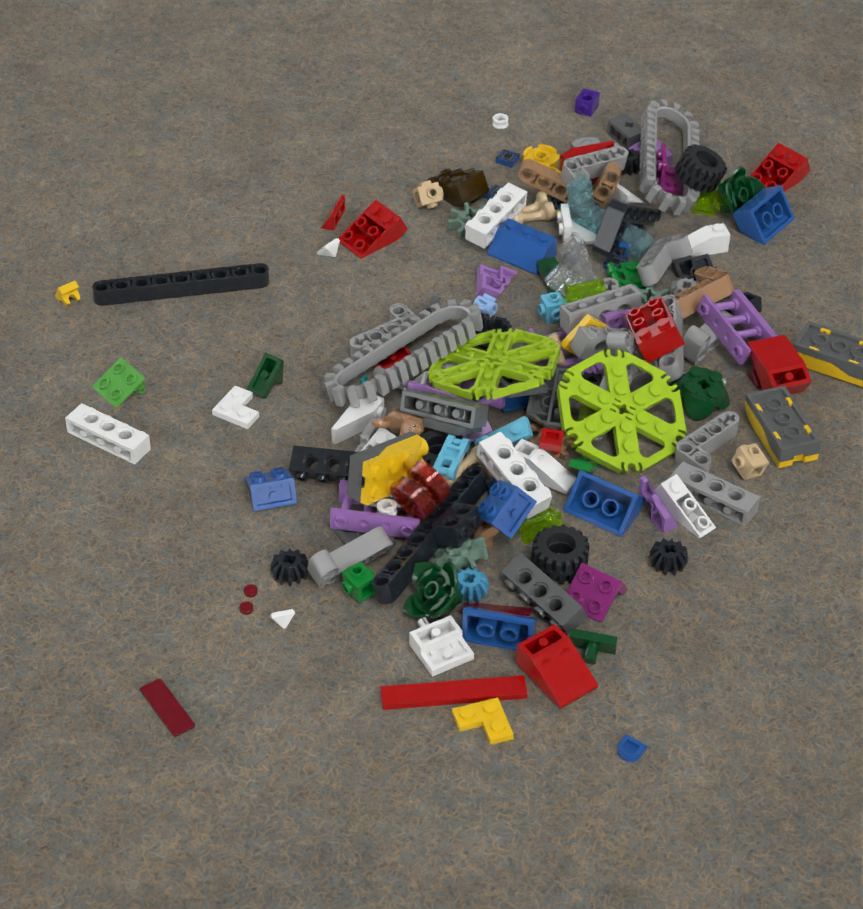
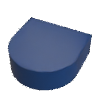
M626 734L618 744L617 754L626 762H635L645 753L647 745Z

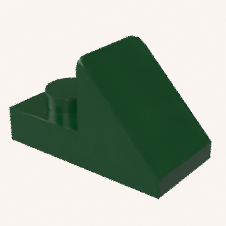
M265 352L247 390L266 399L275 382L283 383L284 361Z

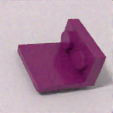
M661 143V149H657L656 161H658L656 165L657 184L667 193L680 195L681 185L678 174L675 172L676 168L667 167L666 144Z
M581 563L566 593L583 607L588 617L598 622H603L617 593L623 596L627 587L622 581Z

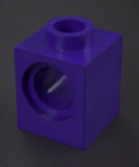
M583 88L576 98L575 113L591 117L599 107L600 92Z

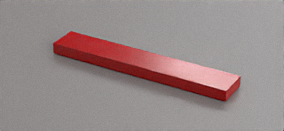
M524 675L380 686L383 710L477 703L494 698H499V701L527 699L528 695Z

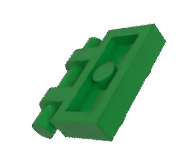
M639 261L620 263V268H617L612 262L607 264L608 277L616 279L619 287L632 284L642 290L648 288V286L642 285L636 268Z

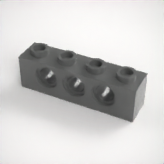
M417 388L402 390L400 405L401 412L471 429L486 427L489 405Z
M522 553L516 556L501 571L505 577L503 582L511 591L516 589L520 592L519 597L527 605L531 602L535 606L533 609L541 618L545 616L551 620L549 624L551 626L556 624L566 635L570 634L571 628H577L588 617L583 607ZM561 607L560 610L554 611L556 608Z

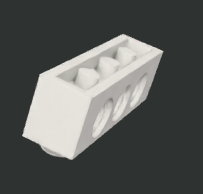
M509 182L503 188H500L497 194L490 198L482 209L478 210L476 216L472 220H468L465 225V239L485 249L493 240L498 227L508 218L513 220L526 206L527 191Z
M82 403L65 417L68 433L132 464H136L151 450L148 434Z
M499 432L479 442L476 455L497 482L501 480L518 486L537 501L526 519L549 508L552 499L549 488L541 483L537 473L530 469L524 457L514 449L509 438H506L502 432Z

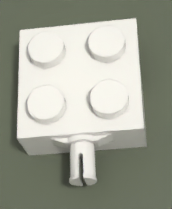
M451 615L431 624L426 618H423V620L421 618L418 621V625L421 628L409 632V645L432 677L474 660V652L463 639V631Z

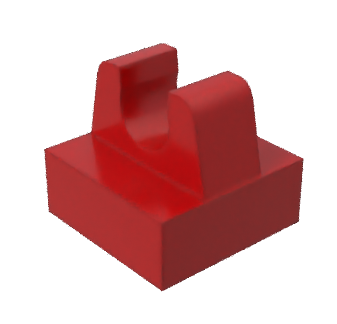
M543 428L539 449L554 451V455H557L561 452L564 431Z

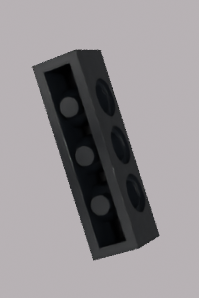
M294 445L289 471L297 480L307 481L309 478L316 479V481L321 483L336 481L339 484L340 480H348L350 456L358 452ZM318 462L316 468L310 469L313 463ZM339 464L337 470L331 471L334 465Z

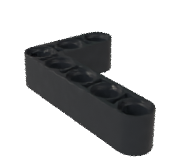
M611 200L594 241L593 252L612 259L617 253L627 224L634 223L654 226V223L658 222L661 217V210L641 202Z

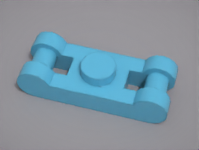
M449 434L435 461L432 475L440 477V475L447 476V479L455 480L464 455L469 450L470 439H457L456 436Z

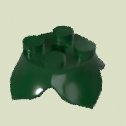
M742 166L736 168L731 176L718 186V193L720 194L724 213L733 214L765 186L755 177H746V170Z
M692 366L687 373L683 374L679 379L672 381L669 385H677L674 392L680 390V396L684 399V409L693 421L707 418L715 407L725 409L730 404L728 392L722 381V374L718 371Z
M432 562L415 563L412 583L416 593L406 599L402 611L414 618H436L439 620L452 612L456 605L460 604L463 600V593L461 592L455 565L447 562L443 564L442 568Z

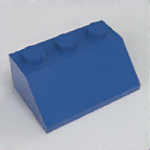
M781 185L763 188L733 213L739 230L762 245H765L795 219Z
M508 218L498 227L487 255L537 275L539 273L536 266L537 261L556 256L558 238Z
M580 470L563 511L622 537L638 517L645 498L591 473Z
M470 606L463 609L462 637L466 642L517 651V644L536 635L537 618Z

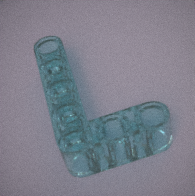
M579 173L566 185L570 216L574 222L597 234L606 210L594 204L591 180L584 173ZM631 223L627 224L621 242L629 244L628 252L641 257L654 245V239L644 230Z

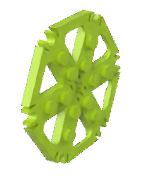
M509 328L507 332H502L501 329H498L497 333L496 329L476 334V337L471 340L466 338L467 343L462 346L457 344V349L453 352L447 350L448 355L443 358L438 357L439 361L431 364L428 371V379L433 384V388L470 400L474 396L475 400H479L482 396H486L487 400H490L492 396L494 400L539 387L544 384L543 379L550 380L554 376L560 357V346L555 344V340H552L550 337L515 328L514 332L512 328ZM517 342H524L529 344L526 346L512 349L513 344ZM490 343L487 351L473 348L474 346ZM540 359H549L547 366H537L529 363L538 362ZM452 361L459 364L442 369L446 362ZM502 376L521 381L508 385L505 388H498ZM476 379L474 386L469 389H461L459 386H456L463 381Z
M607 349L605 354L604 350L567 369L561 378L567 381V383L560 381L557 386L556 392L562 431H568L565 439L569 437L575 438L576 441L572 443L571 447H577L576 452L618 474L622 472L623 475H626L628 467L633 469L634 474H637L639 470L641 474L675 454L676 444L678 443L676 439L681 440L686 437L687 431L680 390L674 392L677 387L676 384L673 386L667 385L671 377H665L666 372L624 350L623 352L617 350L615 357L610 354V349ZM595 364H602L607 391L585 380L581 375L582 371ZM627 365H634L651 374L653 380L630 393ZM569 397L598 412L579 422L573 420ZM665 399H669L673 404L675 423H667L646 412V410ZM620 408L624 409L623 415L619 413ZM613 430L617 456L612 457L596 449L591 441ZM637 432L663 445L664 448L650 457H643L639 451Z

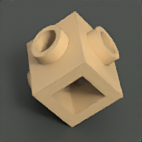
M431 180L420 183V187L412 190L417 208L427 206V209L434 208L443 200V190L438 182L431 183Z
M756 443L739 446L731 459L743 480L761 476L769 465V461Z

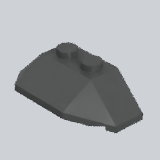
M556 367L554 376L550 380L543 379L548 385V393L529 396L526 416L545 428L562 430L556 389L560 381L567 383V381L561 379L567 370L565 368ZM569 397L570 411L573 401L571 397Z

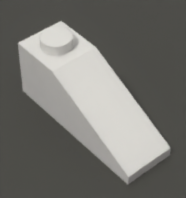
M724 223L704 226L687 235L693 250L692 257L728 252L730 233Z
M377 396L378 400L370 403L366 397L359 399L360 406L351 407L350 405L331 428L332 443L337 444L362 432L365 426L374 418L381 419L386 413L384 398Z

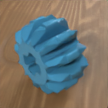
M469 567L466 570L459 568L457 576L461 592L463 593V600L460 604L465 602V600L469 604L472 603V600L479 603L481 598L486 597L489 587L485 572H479L478 568L470 570Z

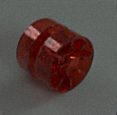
M418 460L407 470V477H400L390 487V491L396 502L409 515L419 518L420 521H425L435 511V505H440L451 494V489L437 470L426 462Z

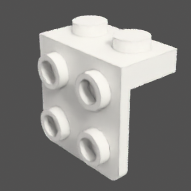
M568 203L561 204L560 211L557 212V223H559V235H562L563 245L594 244L599 231L598 219H571Z

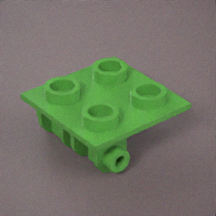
M120 357L92 387L117 408L133 392L143 394L146 391L145 384L143 383L146 378Z

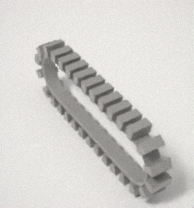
M660 99L658 103L655 100L651 101L641 117V163L639 167V183L641 184L639 188L641 192H649L645 199L650 204L655 199L661 203L658 208L661 211L665 212L668 207H672L673 215H680L682 211L687 214L697 201L700 191H695L683 183V197H677L669 192H665L656 181L657 117L667 118V120L675 122L683 132V153L688 146L699 145V124L697 121H690L693 115L689 111H686L684 114L678 111L681 105L674 102L672 107H668L667 100Z
M456 299L447 300L448 306L440 308L438 303L431 305V314L426 309L419 313L420 317L415 315L410 318V323L407 321L400 325L401 329L396 327L391 330L392 335L386 333L381 337L382 341L377 339L372 342V347L367 345L362 348L363 354L358 351L352 355L353 360L348 357L342 361L343 366L341 364L332 367L334 373H326L324 377V385L330 402L335 401L336 406L343 407L347 400H349L351 407L360 406L359 399L367 397L368 401L372 403L378 400L377 391L382 396H385L390 392L389 387L394 390L400 386L399 381L405 383L409 380V375L414 377L419 374L418 368L422 371L429 367L428 362L434 364L439 361L438 357L443 358L448 355L447 350L453 352L457 349V344L462 346L467 343L466 338L469 340L476 337L475 331H482L483 328L479 305L477 303L472 305L471 300L464 299L460 306H457ZM450 319H464L450 330L443 332L439 337H435L431 342L424 344L420 349L404 357L400 362H396L381 374H377L370 381L363 382V384L358 386H343L349 380L367 371L368 368L375 366L379 361L386 359L390 354H394L398 349L405 347L409 342H413L417 337L424 335L428 330H432L436 325Z

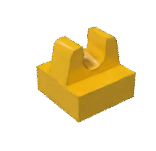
M76 280L58 287L56 291V299L65 306H70L69 298H73L76 302L80 300L79 286Z

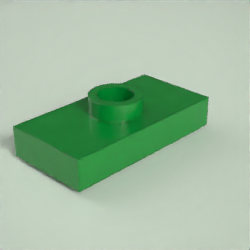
M577 457L570 459L569 467L576 468V472L582 470L589 473L597 470L598 463L593 460Z

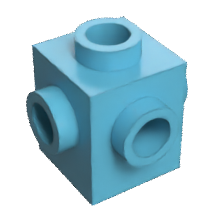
M559 291L540 295V304H538L537 308L539 315L542 316L546 325L560 322V306L567 304V300L563 299Z

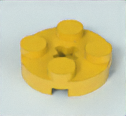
M539 144L538 148L532 149V146H530L523 152V160L532 159L547 167L556 168L559 165L560 155L557 154V150L552 146Z

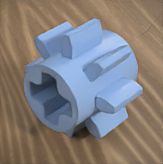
M484 293L483 297L477 296L473 303L479 305L480 312L485 313V316L490 314V317H492L498 308V304L495 303L496 298Z

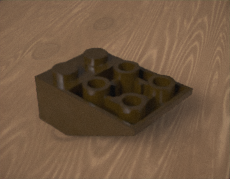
M448 168L440 171V175L427 179V181L431 180V183L438 182L443 190V200L453 206H464L465 202L470 203L490 191L483 170H475L474 168L467 170L462 168L451 170Z

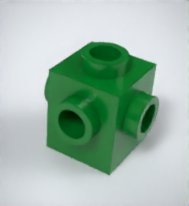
M360 561L341 572L342 589L347 595L350 594L358 603L375 595L372 585L375 574L370 567L367 568Z

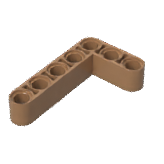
M532 159L522 161L518 176L524 183L571 206L587 210L588 213H597L598 215L602 212L620 181L621 167L614 162L608 163L593 188L587 187L586 194L581 197L569 191L560 178L561 173Z
M710 266L696 270L694 275L699 283L674 295L682 310L683 318L697 312L696 308L705 294L709 296L713 303L731 295L735 289L729 272Z

